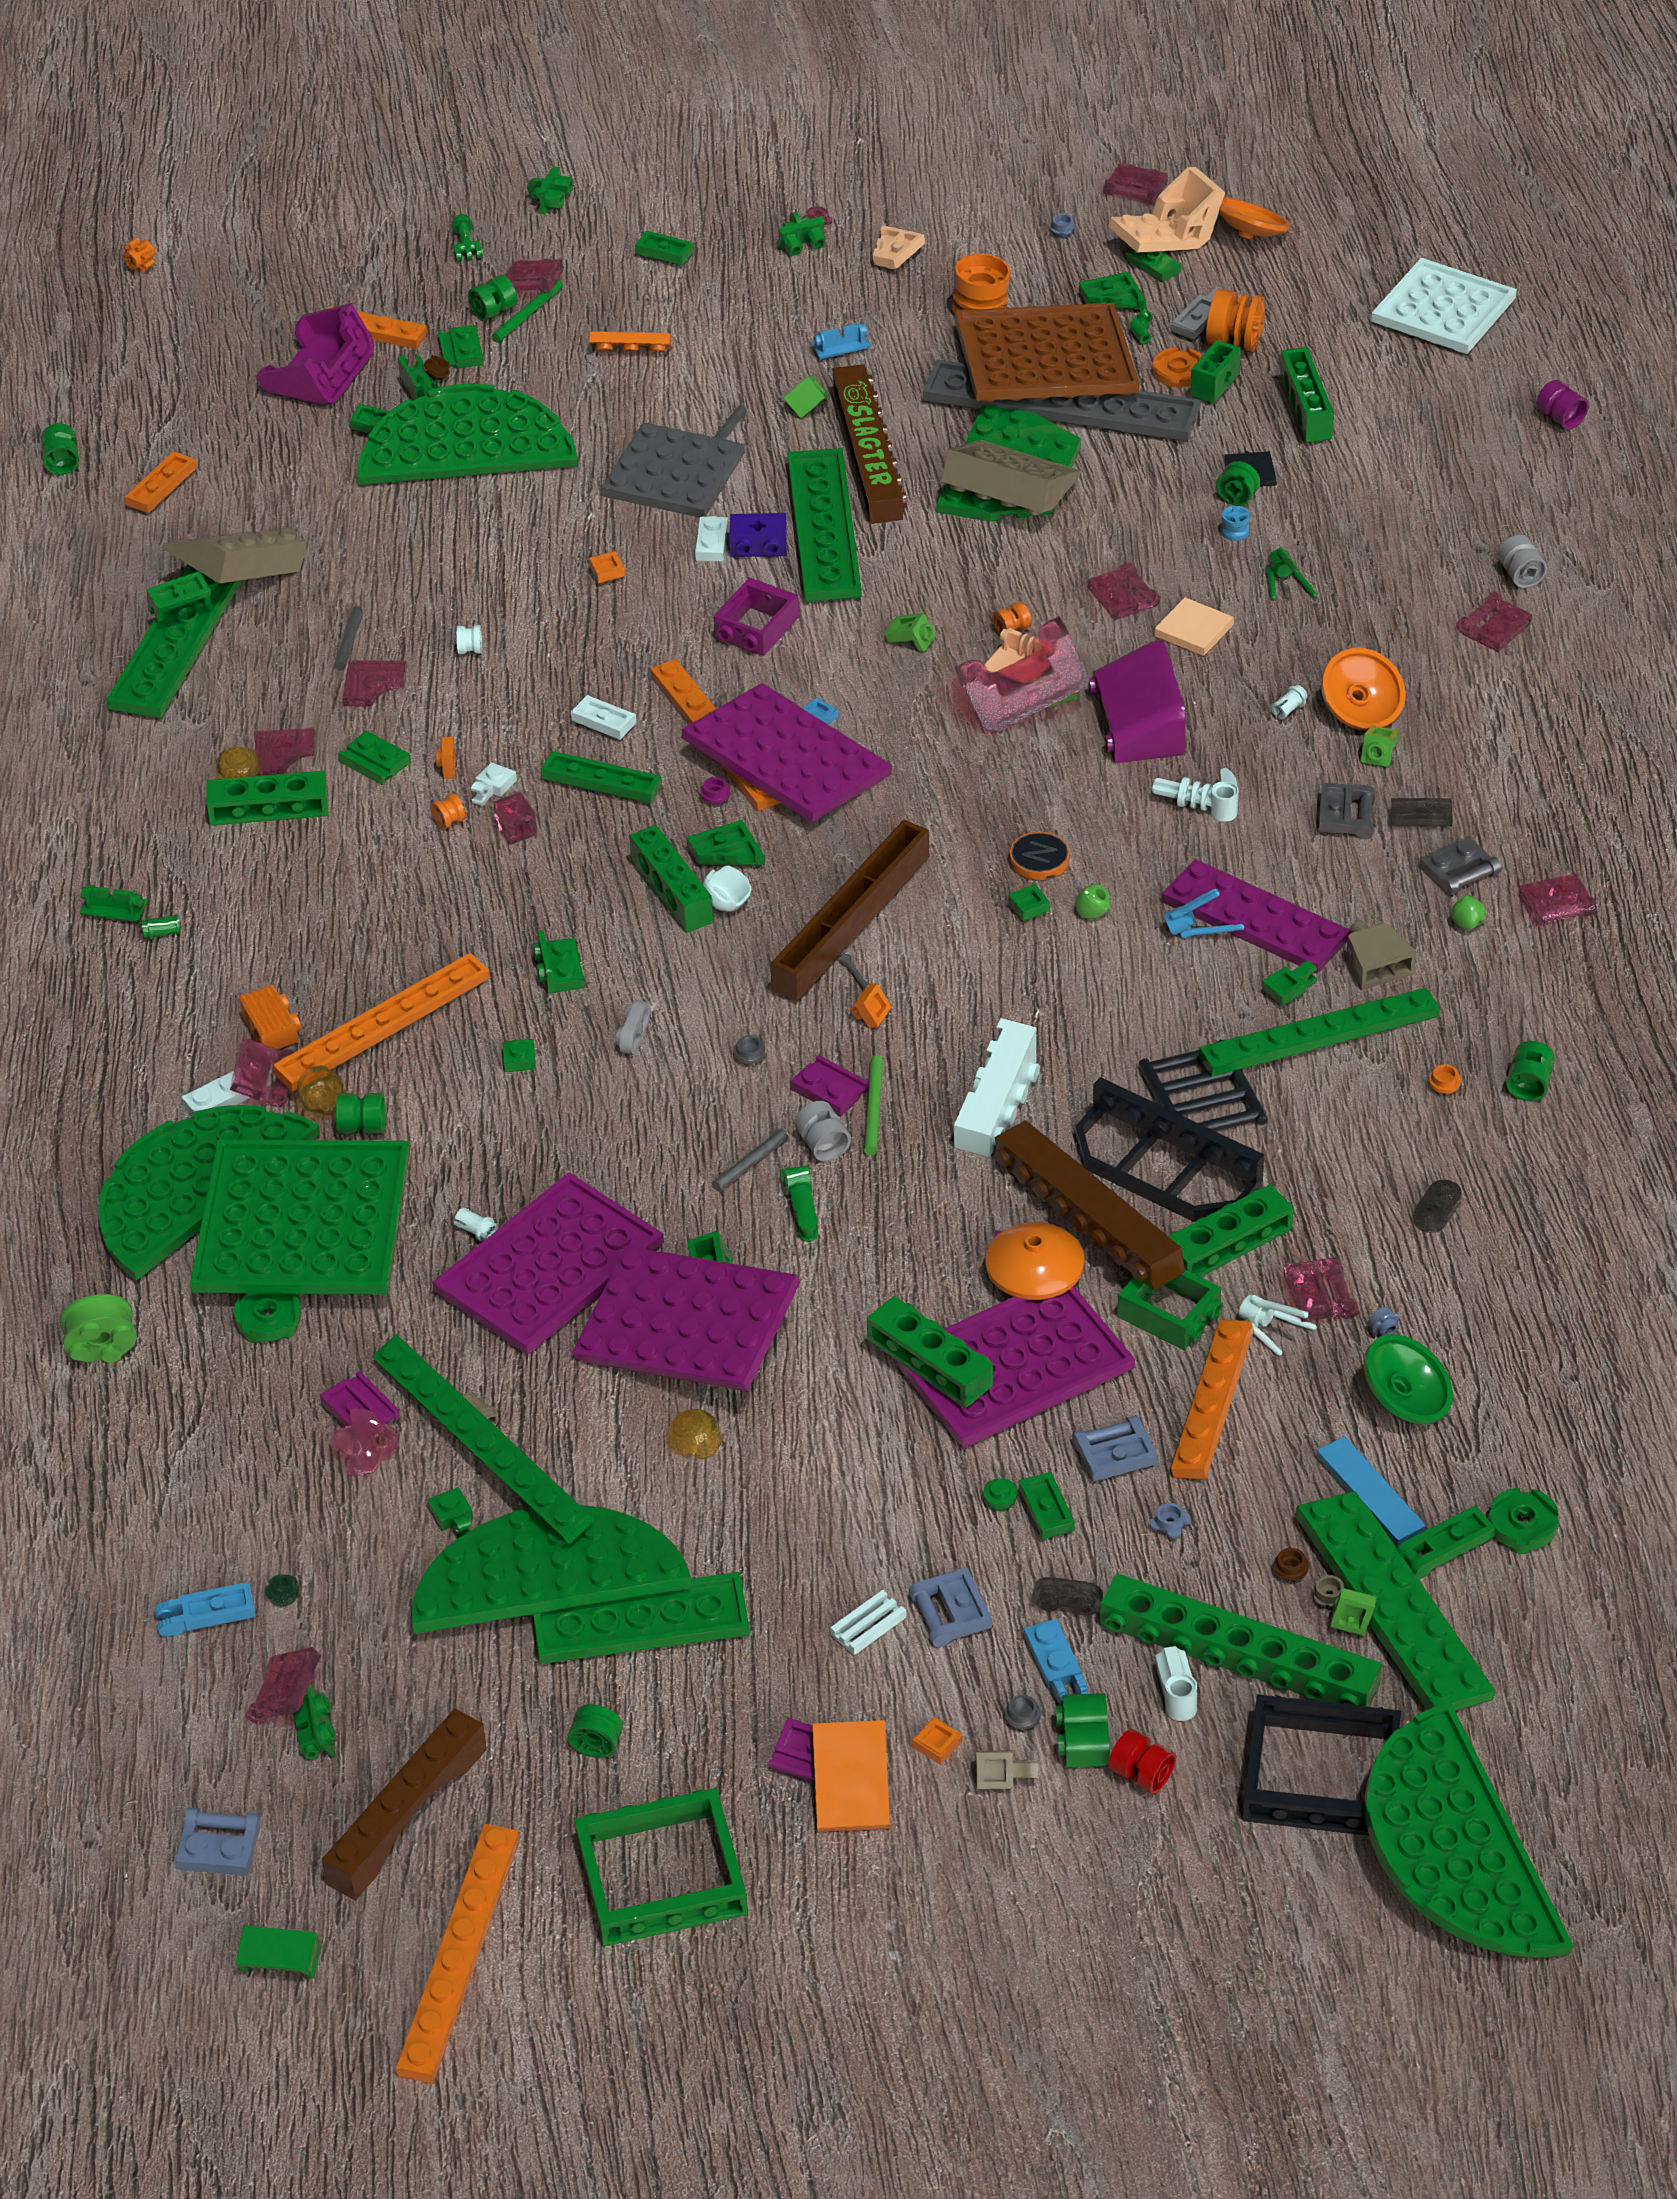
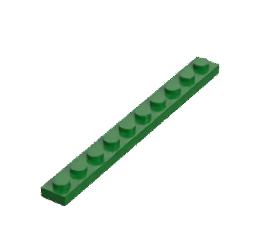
M397 1334L372 1356L378 1365L569 1545L594 1522L586 1510Z

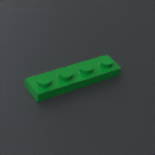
M551 751L540 769L541 778L646 803H652L662 785L660 775L556 751Z

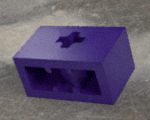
M786 513L730 514V556H787Z

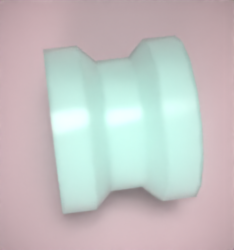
M474 625L472 628L457 626L458 654H465L467 651L482 654L481 625Z

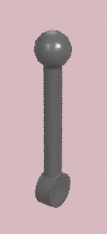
M850 954L841 955L840 964L848 967L862 988L865 989L868 984L852 964V956Z

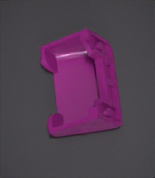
M352 303L305 314L295 326V337L302 348L290 364L277 369L272 365L264 366L255 377L262 388L268 393L320 405L332 404L340 398L374 352V341Z
M1163 640L1150 642L1093 671V676L1088 678V689L1090 695H1095L1096 700H1102L1109 723V734L1105 735V747L1107 752H1112L1115 764L1184 755L1185 708Z

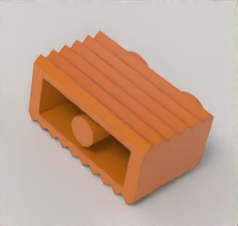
M270 984L268 987L264 986L263 989L258 988L257 991L253 990L251 993L247 992L245 995L241 994L239 996L242 1017L263 1054L299 1042L297 1031L301 1030L299 1018L295 1012L289 1013L290 1006L284 993L278 994L274 985Z

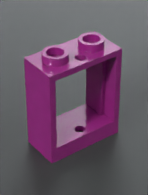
M749 577L713 616L715 638L764 656L799 618L798 595ZM750 608L774 616L762 630L738 622Z

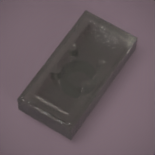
M1391 798L1392 826H1452L1451 798Z

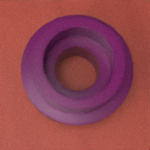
M720 777L708 778L704 781L700 790L702 799L711 804L722 803L730 797V787Z

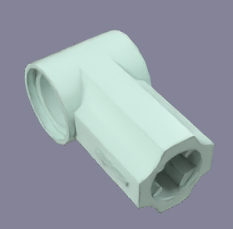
M1176 1646L1164 1648L1159 1654L1155 1655V1665L1165 1697V1712L1173 1720L1186 1721L1194 1717L1197 1712V1682L1191 1675L1185 1651L1178 1649Z

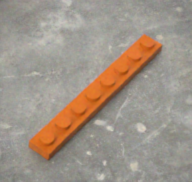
M677 659L650 668L652 679L689 725L716 710ZM720 764L757 812L781 803Z
M468 953L273 1064V1074L293 1092L488 980L490 970L472 953Z
M484 1824L397 2063V2077L434 2084L520 1841L519 1830Z

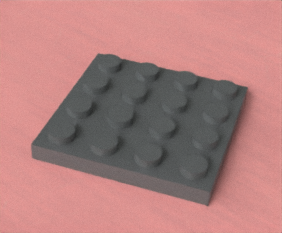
M643 422L601 486V495L699 518L706 517L745 454V444Z

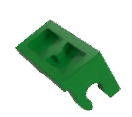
M419 354L415 355L416 364L411 367L408 366L409 363L405 355L398 357L400 381L412 401L428 395L427 391L439 388L438 384L432 381L426 370H424L423 360Z
M200 571L146 589L148 611L151 615L155 614L156 623L163 621V612L203 599L204 606L210 605L211 590Z
M243 1925L236 1966L240 1967L243 1971H249L250 1967L302 1972L306 1974V1977L314 1978L322 1946L316 1932Z

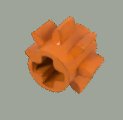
M136 237L123 247L126 251L123 254V259L130 269L135 270L138 268L140 272H143L155 263L152 258L155 257L156 252L149 241L143 240L140 242L139 238Z

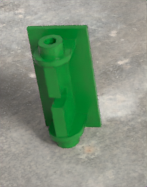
M89 885L81 890V899H85L80 914L138 922L147 904V899H143V896L139 895L137 891L131 892L114 889L113 895H111L109 888Z
M307 1683V1695L300 1694L296 1696L292 1704L295 1724L300 1730L297 1731L300 1753L306 1759H315L320 1752L325 1750L332 1757H335L333 1741L336 1740V1733L329 1720L328 1713L331 1712L330 1702L324 1693H319Z

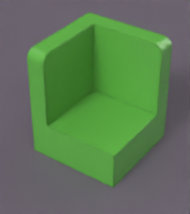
M812 375L807 376L784 399L796 414L802 418L815 406L827 400L830 395Z

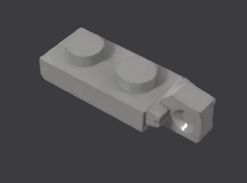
M1217 286L1207 297L1199 294L1172 321L1171 331L1194 340L1207 327L1209 310L1215 291L1218 288H1223Z

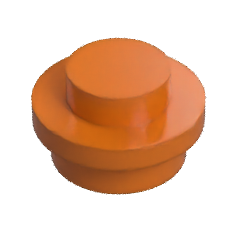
M1441 1064L1431 1072L1429 1085L1439 1093H1452L1459 1089L1461 1076L1454 1066Z

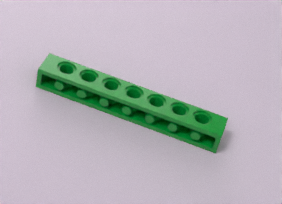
M1116 1573L1100 1603V1626L1106 1627L1113 1632H1121L1138 1638L1145 1643L1156 1644L1164 1648L1176 1646L1178 1649L1184 1650L1186 1655L1205 1661L1212 1666L1226 1668L1244 1677L1258 1679L1272 1684L1276 1688L1287 1689L1304 1695L1309 1699L1370 1707L1380 1686L1381 1662Z

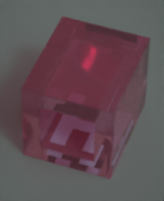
M521 792L493 801L495 824L510 845L537 835L535 812Z

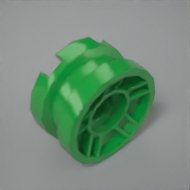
M1234 461L1228 464L1216 481V489L1220 497L1234 506L1247 504L1260 487V477L1256 470L1249 464L1241 461Z
M595 1704L583 1705L577 1709L574 1715L573 1724L567 1735L568 1742L575 1750L588 1757L607 1758L613 1755L616 1750L618 1738L623 1730V1721L618 1714L609 1708Z

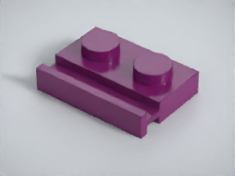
M820 1055L816 1057V1061L813 1064L809 1063L790 1081L792 1091L812 1102L825 1101L829 1103L836 1115L840 1117L860 1099V1095L863 1092L866 1093L869 1089V1081Z
M361 1371L356 1372V1377L351 1380L346 1378L320 1394L321 1404L359 1442L388 1426L387 1422L393 1418L395 1420L400 1418L399 1409Z
M787 1717L774 1749L775 1753L768 1765L772 1770L815 1784L813 1725Z

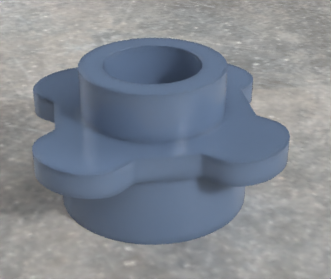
M1165 1503L1157 1509L1156 1517L1150 1520V1527L1155 1531H1162L1170 1538H1178L1184 1525L1190 1523L1191 1517L1178 1504Z

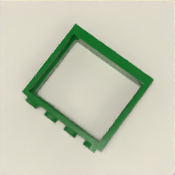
M717 1788L696 1790L690 1794L671 1798L664 1797L653 1802L635 1806L627 1805L620 1809L603 1813H590L584 1817L574 1819L576 1840L603 1947L748 1915L747 1893ZM712 1817L730 1885L609 1911L592 1843Z

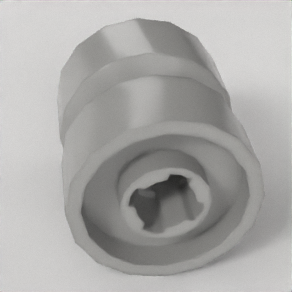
M1514 535L1505 540L1498 549V560L1518 587L1530 588L1537 585L1545 577L1548 570L1547 563L1527 536Z
M825 1101L812 1102L802 1108L795 1118L796 1129L818 1160L831 1161L844 1154L849 1148L851 1135L829 1103Z

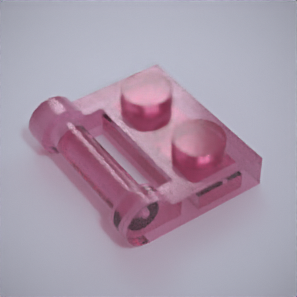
M1119 163L1110 179H1106L1103 193L1111 196L1119 194L1145 200V203L1154 204L1168 182V173Z
M561 259L518 260L513 262L506 277L512 282L516 291L540 290L542 293L551 292L564 270Z
M1126 562L1117 570L1088 579L1089 590L1114 620L1151 609L1160 602V596L1137 574V568L1132 562ZM1129 581L1142 597L1135 598L1123 582Z
M1492 592L1485 598V602L1468 617H1462L1456 623V628L1462 635L1499 652L1532 623V614L1504 601L1499 593ZM1491 611L1496 612V614L1492 618H1490L1484 625H1482L1481 627L1476 626V624L1479 621H1481L1486 615H1488Z
M1577 873L1519 886L1518 895L1536 927L1547 926L1550 921L1582 914L1585 916L1597 914L1596 901L1593 897L1589 896Z
M243 1038L239 1046L230 1090L276 1107L284 1106L288 1097L287 1086L277 1077L274 1088L266 1087L265 1084L269 1065L277 1063L294 1052L290 1049L277 1050Z
M1326 1258L1284 1265L1283 1275L1295 1307L1308 1312L1307 1318L1300 1317L1301 1322L1337 1316L1350 1319L1359 1313L1357 1302L1351 1298L1342 1276L1343 1267L1338 1258ZM1322 1275L1330 1279L1338 1300H1331Z
M314 1647L283 1653L270 1658L266 1667L268 1673L255 1703L250 1704L246 1713L248 1720L255 1724H264L269 1717L298 1711L303 1703L309 1683L315 1675V1669L321 1657Z

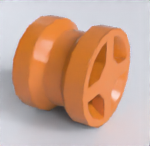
M454 793L447 795L443 801L436 800L430 804L434 821L443 830L450 827L454 821L461 822L466 819L465 808L459 797Z

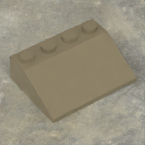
M979 440L948 449L941 482L950 484V488L956 491L965 492L967 489L975 492V496L978 498L991 499L992 497L1000 500L1001 505L1007 507H1016L1017 505L1024 507L1025 512L1029 514L1041 515V513L1052 510L1079 478L1081 470L988 441Z
M284 527L280 530L248 531L163 543L162 549L214 581L226 583L299 572L307 540L297 535L295 530Z

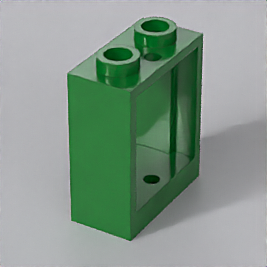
M1187 1270L1163 1285L1197 1302L1183 1320L1148 1303L1147 1301L1158 1288L1152 1290L1145 1283L1139 1282L1133 1277L1118 1294L1117 1317L1184 1351L1193 1340L1198 1341L1206 1325L1211 1320H1216L1222 1311L1221 1287Z

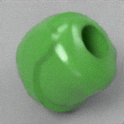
M1099 884L1084 887L1076 897L1077 912L1086 919L1101 917L1110 908V895Z
M1466 895L1454 904L1451 917L1462 929L1472 930L1484 921L1486 917L1485 906L1473 896Z

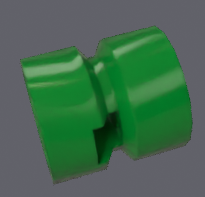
M498 275L488 280L486 284L482 283L468 290L467 294L471 310L482 321L516 306L518 301L516 290L512 282L505 275Z
M61 423L46 427L41 434L45 468L57 475L73 472L79 464L75 431L72 427Z
M1527 1041L1517 1046L1506 1082L1507 1089L1513 1096L1523 1101H1537L1546 1095L1555 1064V1054L1552 1049L1538 1041Z
M338 1093L336 1101L338 1134H356L360 1128H362L365 1134H384L386 1124L384 1093H365L362 1099H359L358 1095L353 1093Z

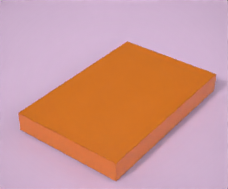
M885 1720L813 1723L817 1832L890 1829Z

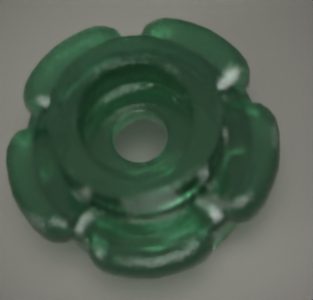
M280 1574L269 1579V1585L265 1587V1594L274 1605L288 1606L296 1600L299 1586L294 1576Z

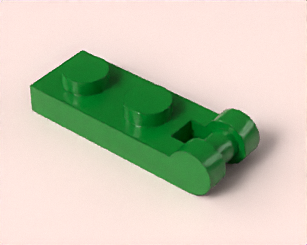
M1474 1505L1404 1541L1396 1550L1408 1562L1416 1577L1421 1579L1427 1576L1433 1568L1494 1538L1496 1527ZM1422 1550L1427 1552L1423 1556H1420L1418 1553Z

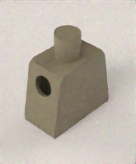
M1360 920L1350 927V934L1347 937L1346 956L1361 990L1414 974L1416 951L1389 924L1382 923L1369 927L1365 921Z

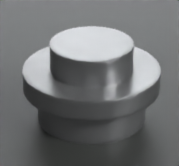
M753 1035L741 1037L734 1047L735 1058L744 1064L760 1062L766 1054L765 1045L760 1038Z
M1018 1695L1007 1704L1005 1718L1008 1724L1016 1729H1030L1039 1722L1041 1709L1032 1697Z

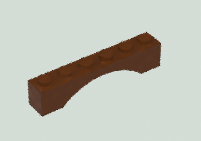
M456 1708L450 1712L322 1858L326 1885L354 1901L358 1899L378 1876L395 1840L417 1809L442 1785L455 1777L466 1774L487 1750L483 1723Z

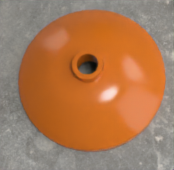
M1224 197L1219 208V213L1224 220L1238 230V235L1247 239H1252L1253 236L1271 237L1283 234L1291 226V223L1279 214L1243 200Z
M1367 648L1343 650L1327 663L1322 674L1321 691L1327 707L1339 721L1351 728L1367 731L1371 725L1385 728L1394 722L1404 707L1406 691L1402 676L1389 659L1376 651ZM1353 694L1358 696L1359 700L1355 699Z
M1028 1222L1005 1229L991 1241L986 1251L985 1266L991 1281L1005 1293L1022 1299L1041 1300L1061 1295L1079 1281L1084 1270V1252L1078 1240L1063 1228L1048 1223Z

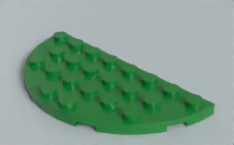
M455 384L427 391L428 395L413 401L409 398L388 412L368 435V442L359 456L357 479L358 485L572 467L578 466V457L570 433H567L566 429L562 426L559 417L538 400L516 390L508 392L495 389V386L490 384Z
M228 1105L195 1111L191 1118L176 1123L170 1120L149 1131L119 1157L114 1164L115 1170L109 1180L104 1182L98 1207L99 1223L109 1254L128 1276L137 1281L200 1231L218 1139L314 1140L320 1135L319 1125L305 1117L288 1111L285 1114L266 1111L265 1106Z
M580 1505L590 1514L594 1522L569 1545L531 1508L516 1510L468 1531L446 1547L434 1559L423 1574L413 1598L414 1634L690 1588L692 1587L691 1576L688 1566L676 1546L663 1533L633 1516L606 1508Z
M1452 1704L1439 1705L1417 1714L1411 1722L1404 1725L1400 1730H1395L1384 1743L1367 1780L1364 1805L1366 1826L1375 1854L1385 1873L1399 1892L1425 1917L1447 1932L1471 1944L1494 1952L1522 1957H1555L1570 1954L1574 1945Z

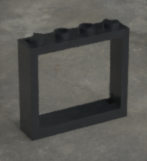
M1257 1694L1244 1795L1243 1821L1369 1836L1366 1826L1364 1801L1258 1789L1265 1726L1388 1740L1395 1730H1400L1401 1710Z

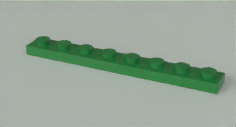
M1425 987L1201 1046L1199 1048V1057L1213 1077L1439 1017L1440 1006Z

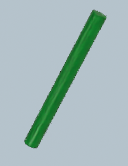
M556 279L494 332L492 334L493 340L497 343L501 342L563 288L562 281Z

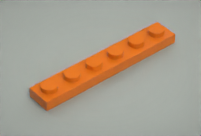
M1219 1320L1171 1467L1174 1478L1207 1479L1254 1332L1251 1321Z

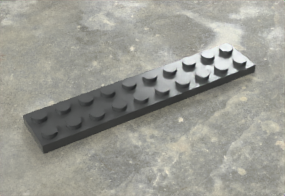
M938 359L923 390V400L977 409H981L983 405H995L999 408L1036 413L1045 419L1066 422L1068 424H1080L1094 428H1106L1120 432H1131L1183 441L1189 440L1201 409L1200 399L1139 390V393H1130L1129 395L1104 394L1099 397L1083 395L1074 398L1049 397L1048 399L1023 398L1018 401L1009 399L995 400L993 402L976 401L967 364Z

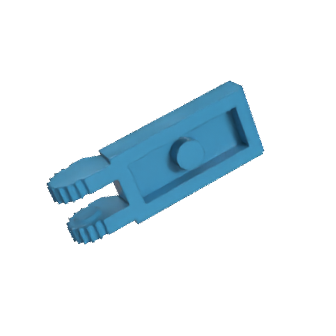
M248 1582L181 1595L180 1598L159 1602L154 1607L156 1618L162 1619L157 1624L158 1633L162 1637L181 1635L185 1630L190 1631L256 1617L250 1583Z
M1053 1619L1024 1628V1639L1048 1690L1051 1689L1058 1705L1062 1706V1695L1068 1694L1064 1685L1072 1683L1076 1694H1089L1082 1671L1058 1620Z

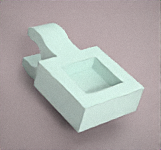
M491 762L475 778L471 791L477 794L473 797L472 803L484 806L493 794L501 797L517 781L516 771Z

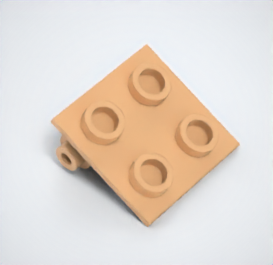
M1012 628L1008 630L1003 629L1000 639L1004 643L986 662L982 670L1033 688L1034 682L1039 681L1059 658L1060 653L1056 652V647L1053 646L1052 642L1040 640L1035 636L1030 638V635L1026 633L1022 636L1021 632L1015 631Z

